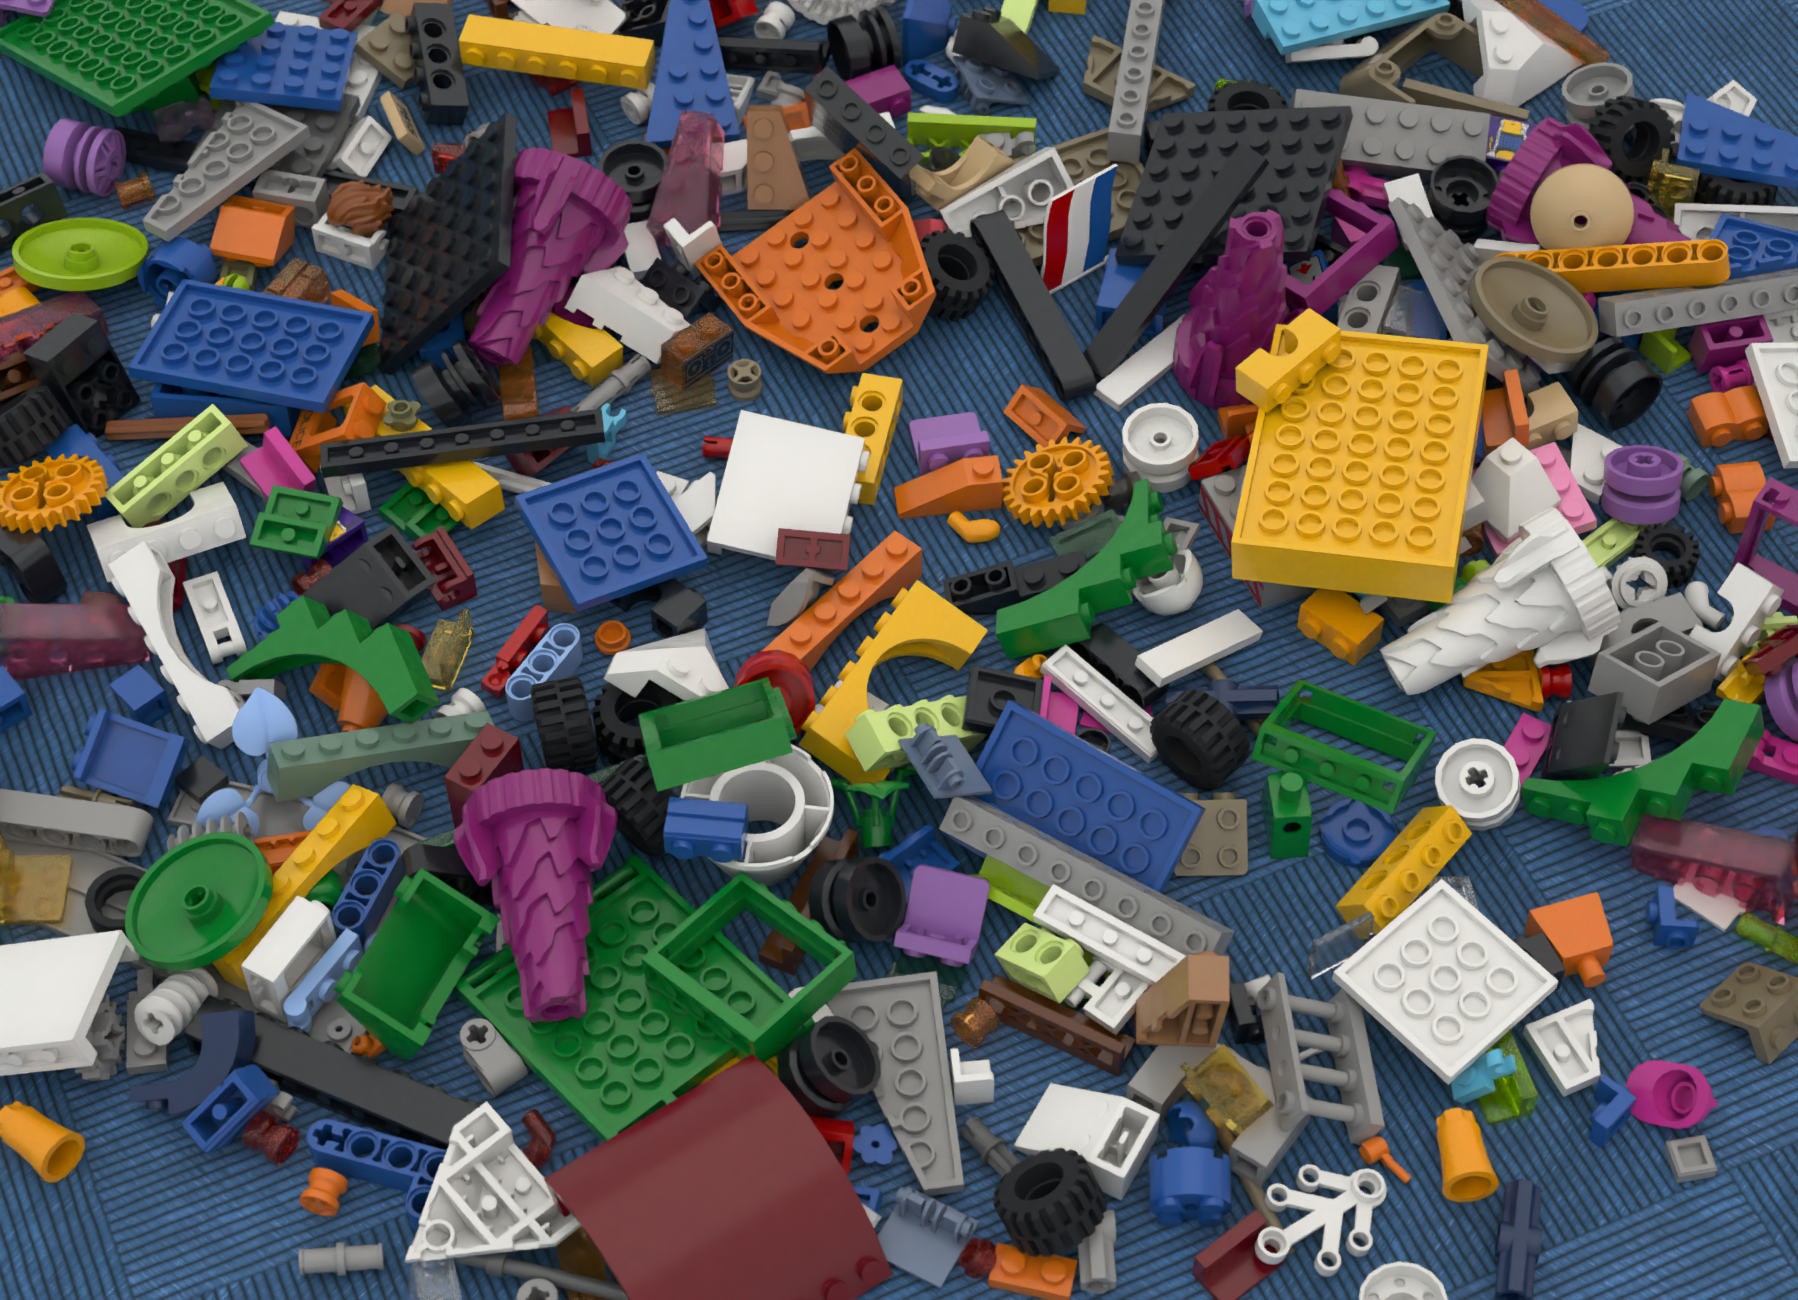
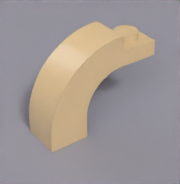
M977 135L963 156L951 167L943 171L933 172L916 164L909 173L910 178L916 182L914 186L917 190L916 193L939 211L941 208L1008 169L1014 160L994 143Z

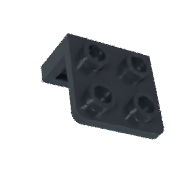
M657 257L640 281L643 286L654 290L659 295V299L667 306L678 310L687 322L700 303L712 312H715L722 302L711 295L714 291L712 286L699 277L695 283L687 277L691 272L675 261L670 266Z

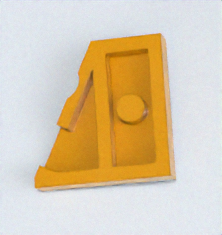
M1533 649L1522 651L1503 661L1491 662L1466 677L1462 676L1463 685L1466 688L1536 712L1542 711L1544 705L1537 666L1533 661L1535 657Z

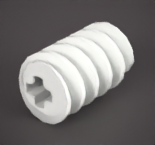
M201 967L186 971H174L164 982L137 1004L134 1015L138 1030L151 1043L157 1045L168 1044L188 1026L208 995L217 998L218 986L214 978Z

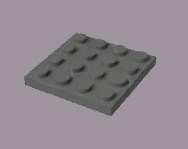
M345 93L340 112L260 103L307 125L311 135L309 139L268 169L322 178L360 107L359 96ZM234 100L222 101L192 156L211 132L218 131L223 125L221 119L226 112L232 113L237 107ZM259 176L254 178L252 181L257 182Z

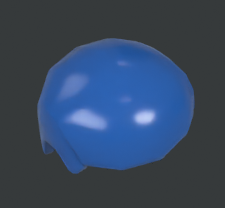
M1182 1100L1168 1109L1167 1122L1171 1130L1168 1140L1170 1142L1179 1143L1181 1147L1215 1149L1218 1139L1217 1127L1211 1116L1202 1106L1192 1101Z

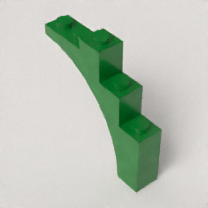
M1148 479L1134 482L1132 501L1123 522L1111 540L1093 559L1051 589L1026 601L997 610L996 636L1008 660L1064 646L1065 644L1068 645L1091 639V623L1095 622V614L1132 604V589L1137 587L1136 579L1173 570V554L1178 553L1177 542L1174 534L1167 533L1160 517V512L1164 511L1163 500L1159 491H1153Z
M304 595L292 601L287 608L276 615L280 625L279 629L268 634L262 642L250 651L243 653L237 661L226 668L230 679L234 682H239V680L271 679L276 675L302 666L315 664L345 665L362 675L374 688L389 715L413 724L440 704L409 632L388 622L372 631L366 618L347 609L330 617L326 605Z
M1724 699L1713 717L1691 739L1671 753L1649 764L1620 774L1588 780L1563 781L1526 777L1521 787L1526 812L1538 817H1548L1567 821L1575 825L1589 826L1591 839L1607 844L1613 843L1628 846L1644 814L1653 815L1657 818L1681 821L1696 789L1734 795L1765 732L1761 705Z

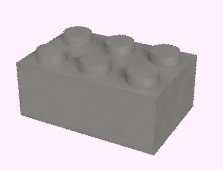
M1659 621L1599 652L1588 691L1597 696L1613 692L1624 693L1621 706L1627 708L1626 712L1632 715L1633 719L1649 725L1709 692L1721 653Z

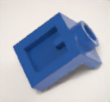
M1603 1075L1598 1081L1594 1099L1600 1105L1590 1117L1593 1125L1589 1140L1601 1149L1629 1120L1636 1101V1097L1631 1094L1624 1084L1613 1081L1606 1075Z

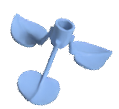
M256 687L236 714L232 726L233 740L244 753L251 756H260L266 753L267 759L262 761L257 769L258 784L254 786L253 792L245 802L241 794L234 788L220 789L209 795L201 805L195 818V822L199 821L202 823L205 831L208 819L214 818L220 827L221 817L228 815L234 824L235 813L241 811L245 814L252 828L254 839L257 836L259 817L249 807L255 802L260 792L265 791L273 794L267 779L269 743L297 739L298 733L297 724L291 711L277 696L268 690ZM338 780L313 796V801L307 797L299 798L304 805L310 807L303 817V825L307 831L313 830L349 789L351 784Z

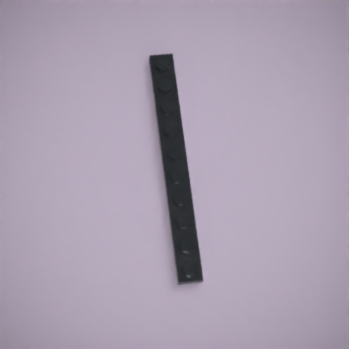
M119 126L115 128V130H118L123 135L125 141V161L185 173L188 170L187 162L198 145L197 142ZM326 169L322 176L323 179H326L330 199L331 194L340 184L350 181L364 180L365 185L369 184L370 186H377L379 184L382 190L390 187L393 193L392 196H394L392 206L395 209L390 212L391 216L400 213L408 206L413 196L419 195L417 187ZM251 181L245 186L254 188L257 182Z

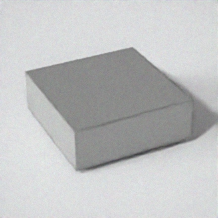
M1705 1135L1666 1141L1664 1150L1676 1183L1716 1176L1718 1170Z

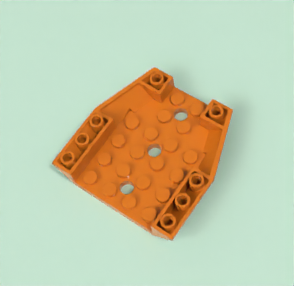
M854 148L828 166L836 182L731 256L720 244L694 263L746 329L826 374L866 371L918 333L936 296L908 207L862 154ZM809 239L804 247L794 248V245L799 240ZM836 280L844 281L840 288L836 290L828 289L832 282ZM869 323H879L876 330L869 333L863 332L865 326Z

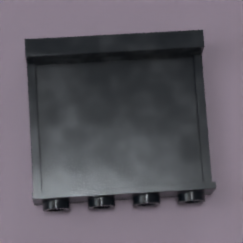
M826 66L804 89L810 123L844 154L856 148L907 206L918 195L916 193L917 190L914 188L916 182L910 178L909 172L924 155Z

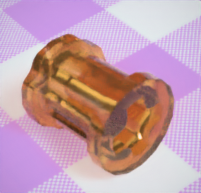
M146 172L140 173V177L127 182H114L115 190L124 210L129 209L130 204L144 199L155 200V195Z

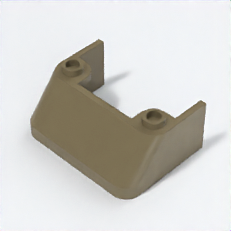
M1439 13L1411 25L1343 76L1340 80L1339 94L1416 104L1415 99L1394 86L1399 82L1400 75L1432 49L1478 78H1481L1484 73L1478 30L1450 13Z

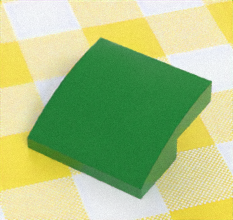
M409 482L378 509V516L389 525H394L398 531L413 541L436 531V528L443 526L449 534L461 523V521H455L439 503L434 504L429 499L427 493L418 486L413 487Z
M273 485L265 512H259L249 545L254 548L319 560L334 531L343 501L340 497Z

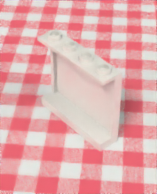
M741 410L707 537V551L721 555L722 550L727 549L776 560L778 528L850 534L854 518L848 516L850 505L858 504L862 484L856 483L859 471L866 472L870 452L864 451L865 438ZM819 569L831 575L834 573V570Z
M122 930L0 945V1076L93 1066L98 1053L87 1040V1032L117 964L120 962L136 961L140 958V955Z

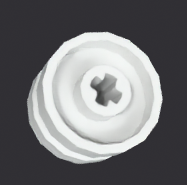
M1168 403L1148 404L1135 410L1127 418L1122 429L1123 467L1127 477L1133 484L1134 482L1148 479L1154 492H1172L1184 487L1192 480L1187 468L1199 457L1198 425L1192 415L1180 406Z
M1471 738L1456 743L1443 754L1436 767L1435 786L1441 806L1452 805L1469 830L1485 831L1500 826L1513 815L1520 802L1521 784L1515 760L1503 746L1489 739ZM1482 782L1484 783V786L1478 788V786L1474 783Z

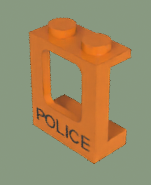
M365 382L336 392L325 413L302 409L289 444L311 473H317L321 464L320 444L374 437L387 403ZM351 403L345 421L342 425L335 428L338 420L328 411Z

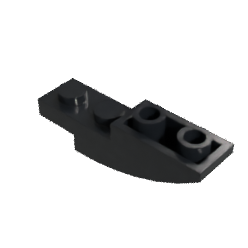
M1079 550L1016 569L1012 561L948 578L943 580L946 600L965 614H997V610L1026 601L1067 579L1088 563L1084 550Z

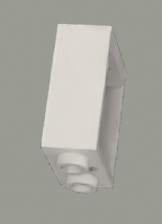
M297 895L241 965L253 1005L285 1023L288 1020L283 1009L285 1000L337 940L331 913L321 902L316 900L310 902Z

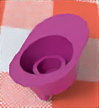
M1661 1060L1647 1061L1638 1065L1632 1071L1625 1085L1631 1094L1636 1097L1632 1114L1637 1119L1648 1124L1677 1129L1689 1128L1704 1120L1710 1113L1711 1108L1718 1106V1101L1713 1098V1092L1706 1077L1699 1069L1686 1064Z

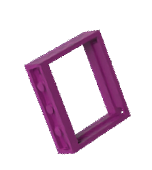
M1331 188L1325 211L1365 232L1366 235L1308 286L1286 273L1285 297L1287 307L1292 310L1299 308L1307 310L1310 308L1319 315L1324 313L1400 245L1395 231L1396 225L1393 220L1385 214L1380 215L1363 202L1352 200L1341 190Z
M1770 477L1753 501L1731 571L1738 562L1783 589L1784 592L1780 596L1782 601L1779 607L1798 616V575L1756 554L1769 514L1798 527V490Z

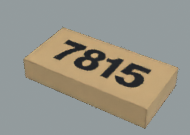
M390 91L386 92L380 97V101L398 141L413 154L418 155L425 150V147L407 107Z

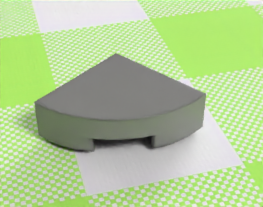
M768 71L756 90L758 99L770 102L776 99L778 94L776 90L777 84L784 83L778 73Z

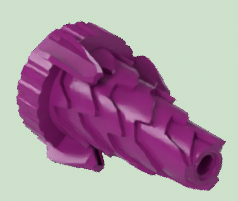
M1547 117L1525 138L1504 170L1490 199L1485 222L1490 228L1501 233L1502 241L1541 245L1533 232L1530 217L1532 201L1541 183L1553 172L1565 166L1585 163L1598 165L1610 170L1613 163L1592 134L1581 124L1575 122L1565 125L1552 117ZM1630 192L1634 206V218L1629 236L1623 245L1692 240L1677 231L1680 226L1655 213L1648 202ZM1579 215L1574 219L1579 225L1587 223V218L1583 215Z
M532 147L523 149L518 153L515 159L510 268L487 288V292L476 312L480 319L468 341V344L472 345V349L482 357L485 363L495 367L497 365L507 366L508 363L517 365L522 360L538 325H545L555 302L558 303L564 298L573 277L578 278L584 274L609 269L627 249L629 243L624 230L630 220L631 200L613 179L607 177L603 172L595 169L588 163L546 148Z
M1268 209L1266 213L1252 212L1236 219L1230 217L1225 253L1218 256L1217 266L1211 267L1208 273L1192 289L1188 297L1192 310L1190 313H1186L1182 318V323L1177 328L1173 350L1174 375L1178 378L1181 388L1185 389L1192 399L1217 411L1218 408L1254 404L1236 392L1235 367L1259 348L1270 354L1276 324L1288 325L1305 311L1299 308L1289 314L1287 313L1285 297L1287 266L1283 264L1284 228L1281 216Z
M540 768L538 770L529 769L505 774L475 789L462 808L463 823L453 832L454 844L459 856L478 885L486 886L491 880L495 909H500L504 939L506 944L511 946L520 976L525 1018L533 1023L537 1021H560L569 1017L581 1019L587 1012L583 975H589L585 938L591 931L588 905H594L590 872L601 869L616 831L617 811L606 803V795L601 785L578 772Z

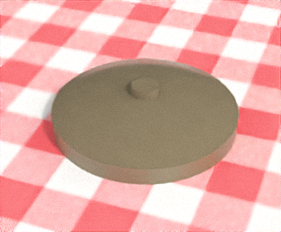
M1494 257L1483 262L1470 280L1469 297L1474 310L1482 322L1506 344L1528 356L1552 363H1571L1582 359L1597 340L1598 322L1587 300L1567 280L1540 264L1517 257Z

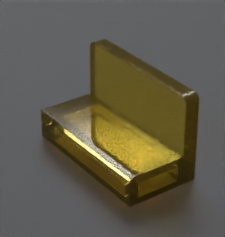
M462 609L457 622L438 619L421 659L434 688L451 691L474 637L470 610Z

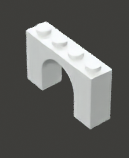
M224 482L189 492L194 507L183 516L160 525L131 528L125 525L121 514L86 525L107 582H110L115 577L108 564L142 541H146L159 549L165 561L169 563L246 538L237 506Z

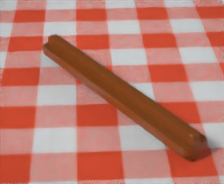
M266 413L224 415L240 435L264 434L271 427L269 415ZM197 416L110 420L106 423L104 431L107 439L110 441L172 438Z

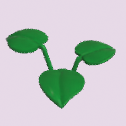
M912 764L894 768V772L897 773L896 781H881L876 784L868 782L851 784L849 780L829 778L832 789L843 791L847 797L855 817L856 827H861L862 848L892 846L891 825H895V812L901 789L910 788V783L903 782V779L917 773ZM861 791L871 794L872 809H865L864 817L861 816L852 792ZM893 791L888 815H886V808H879V798L883 800Z

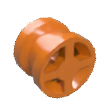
M313 1168L307 1178L309 1187L302 1191L299 1203L314 1214L325 1217L335 1216L340 1207L338 1199L340 1195L345 1194L349 1183L344 1176L335 1171L325 1168Z

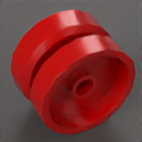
M781 650L761 651L748 658L737 671L733 687L768 677L772 689L780 688L785 705L791 716L796 735L800 734L803 731L801 729L802 725L815 709L813 679L805 663L795 655Z

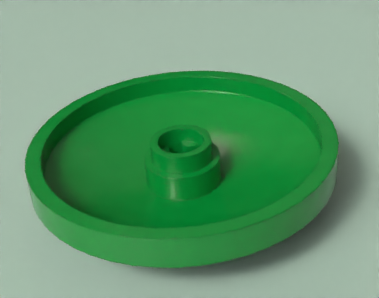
M215 832L204 834L177 845L159 858L136 885L128 902L125 915V930L128 940L147 963L166 971L192 970L222 958L249 936L267 909L273 888V874L267 858L251 840L235 833Z

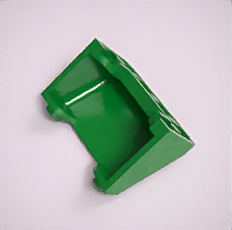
M422 868L418 870L413 878L407 875L404 876L393 893L399 899L353 972L346 969L333 988L334 991L339 993L335 1001L392 1054L405 1062L424 1045L432 1032L430 1028L436 1022L438 1013L469 962L478 953V948L484 941V937L491 935L500 918Z

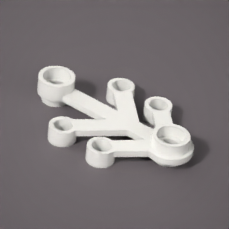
M1306 1164L1300 1168L1296 1176V1184L1300 1190L1307 1193L1290 1190L1280 1183L1272 1184L1268 1188L1264 1202L1270 1210L1281 1212L1287 1207L1312 1213L1284 1230L1277 1227L1263 1229L1255 1243V1252L1263 1262L1268 1264L1282 1262L1290 1246L1324 1226L1322 1247L1314 1260V1267L1322 1276H1333L1341 1265V1256L1338 1250L1342 1217L1345 1212L1355 1207L1354 1230L1350 1232L1346 1240V1249L1356 1257L1365 1256L1369 1252L1373 1244V1238L1370 1234L1372 1209L1382 1204L1387 1193L1385 1181L1377 1171L1362 1169L1355 1171L1349 1177L1322 1171L1315 1165ZM1309 1174L1313 1176L1315 1182H1307L1303 1175ZM1319 1186L1342 1192L1341 1195L1334 1199L1308 1193L1316 1191ZM1359 1187L1368 1188L1371 1191V1195L1363 1193ZM1271 1194H1280L1284 1201H1275ZM1353 1239H1362L1366 1246H1357ZM1264 1246H1274L1277 1250V1253H1271L1264 1248ZM1321 1258L1331 1259L1334 1266L1328 1267L1324 1265Z

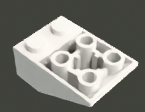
M1050 1083L1013 1148L1028 1156L1032 1154L1034 1156L1039 1154L1040 1151L1047 1149L1050 1151L1056 1148H1064L1065 1151L1075 1150L1078 1155H1082L1087 1161L1102 1191L1122 1201L1157 1139L1160 1114L1125 1097Z

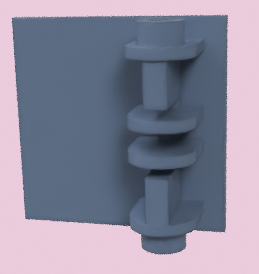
M953 56V60L957 65L954 75L958 79L966 100L970 101L971 109L975 114L980 116L986 115L992 102L1029 105L1028 99L1011 71L972 58Z
M921 723L914 730L916 733L914 738L899 739L898 743L934 799L991 794L993 792L957 735L938 736L934 726Z
M909 1186L906 1189L901 1187L894 1199L897 1205L878 1234V1240L889 1264L941 1289L978 1227L979 1221Z

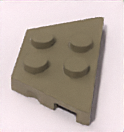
M1096 35L1092 37L1087 70L1083 82V92L1113 106L1123 48ZM1155 65L1147 113L1192 97L1195 94L1196 84Z

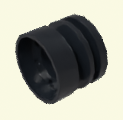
M882 5L871 8L870 12L868 10L860 11L857 20L850 14L828 21L827 38L828 41H831L833 47L831 56L836 70L844 82L871 73V69L874 72L891 65H895L897 69H900L902 53L899 37L890 14Z
M1458 155L1446 158L1440 162L1431 174L1426 196L1433 216L1444 230L1448 231L1451 229L1464 244L1477 240V238L1484 235L1488 228L1485 222L1486 212L1492 194L1499 182L1495 171L1485 161L1476 157Z
M1613 337L1595 345L1578 361L1570 374L1568 385L1570 391L1580 397L1583 404L1590 406L1593 414L1606 427L1615 430L1633 423L1652 406L1661 392L1663 381L1662 377L1647 362L1639 360L1638 353L1631 349L1623 339Z
M462 339L452 343L456 356L448 349L441 351V356L446 366L444 369L435 361L429 359L411 372L421 395L447 428L462 426L472 419V414L467 404L469 401L480 410H485L488 407L483 394L492 403L502 398L495 383V378L485 361Z

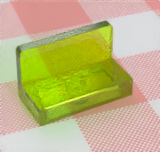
M1509 1030L1485 1052L1501 1049L1503 1058L1513 1055L1517 1069L1510 1075L1494 1079L1495 1091L1477 1098L1479 1107L1488 1125L1533 1115L1539 1096L1513 1035Z

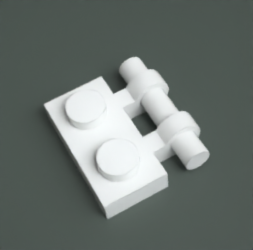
M1094 954L1092 957L1093 963L1089 966L1091 971L1067 995L1064 1001L1069 1006L1076 1008L1083 998L1089 999L1083 1007L1085 1015L1116 1035L1135 1013L1136 1000L1152 985ZM1105 972L1111 973L1101 987L1096 985Z

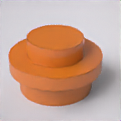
M611 620L604 622L595 634L597 649L607 655H615L617 652L627 650L631 644L630 631L619 621Z

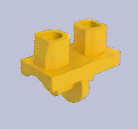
M1754 648L1739 661L1737 667L1717 687V696L1722 699L1756 704L1765 694V676L1748 675L1741 663L1759 652Z

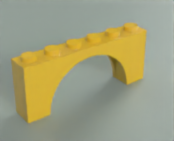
M916 580L909 591L904 587L900 590L890 604L895 608L893 614L890 615L888 612H884L873 628L878 632L877 636L874 639L867 636L855 652L861 657L859 661L855 664L849 660L837 677L843 683L838 689L831 685L819 702L824 706L822 712L819 714L813 710L801 727L807 733L798 745L853 784L864 782L876 784L884 781L893 768L889 767L865 772L845 736V733L856 723L855 718L862 712L869 710L867 683L871 670L892 658L923 656L941 661L959 671L988 631L919 580Z

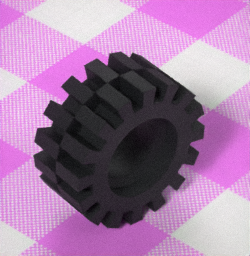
M1667 522L1666 527H1662L1661 523L1654 524L1653 528L1650 525L1644 527V531H1640L1631 555L1633 558L1646 556L1657 561L1666 572L1668 580L1667 589L1671 588L1672 583L1675 588L1681 587L1683 582L1687 584L1691 576L1694 575L1700 556V549H1698L1700 544L1698 540L1693 541L1694 534L1691 531L1684 534L1685 527L1681 525L1677 529L1672 528V522ZM1653 551H1668L1674 554L1678 560L1667 561L1660 559Z

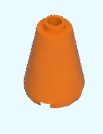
M346 666L337 724L342 728L341 732L379 727L388 714L386 707L378 693L365 678Z

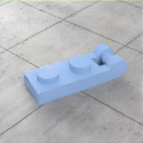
M346 928L285 1000L283 1009L288 1018L289 1028L295 1026L307 1033L311 1030L313 1025L311 1018L324 1002H329L337 993L333 988L346 969L353 972L364 954L358 934Z

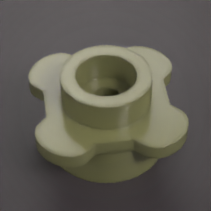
M394 400L388 403V413L383 417L385 425L391 426L393 430L398 432L409 431L417 425V412L421 410L419 402Z

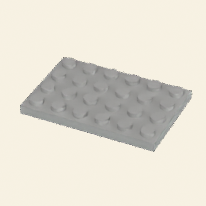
M1397 197L1388 204L1453 341L1489 345L1487 372L1503 382V371L1517 369L1524 397L1527 398V394L1541 389L1538 383L1541 377L1537 370L1528 363L1527 355L1514 349L1497 337L1482 322L1472 306L1469 297V284L1480 266L1477 261L1480 256L1474 246L1469 242L1466 244L1462 243L1451 229L1448 231L1444 230L1433 216L1427 218L1415 203L1409 205Z

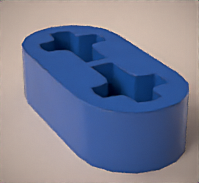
M922 59L911 60L905 65L904 79L911 90L939 103H949L957 98L958 79L952 73Z

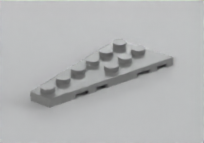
M235 101L237 107L232 113L226 112L221 119L223 125L218 131L211 132L187 162L188 170L184 175L178 174L173 180L174 187L170 193L162 195L144 217L145 230L168 242L309 139L311 137L309 127L260 103Z
M937 972L848 983L827 1002V1005L834 1016L852 1021L866 1033L874 1044L880 1059L881 1076L877 1087L871 1090L923 1194L933 1196L965 1191Z

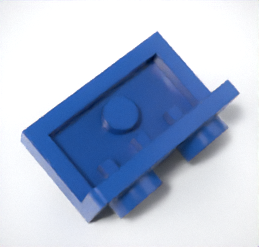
M930 823L920 830L911 831L900 845L892 851L887 850L878 856L887 859L896 867L904 882L906 893L905 912L907 910L914 871L919 865L924 864L960 872V862L935 840V828Z

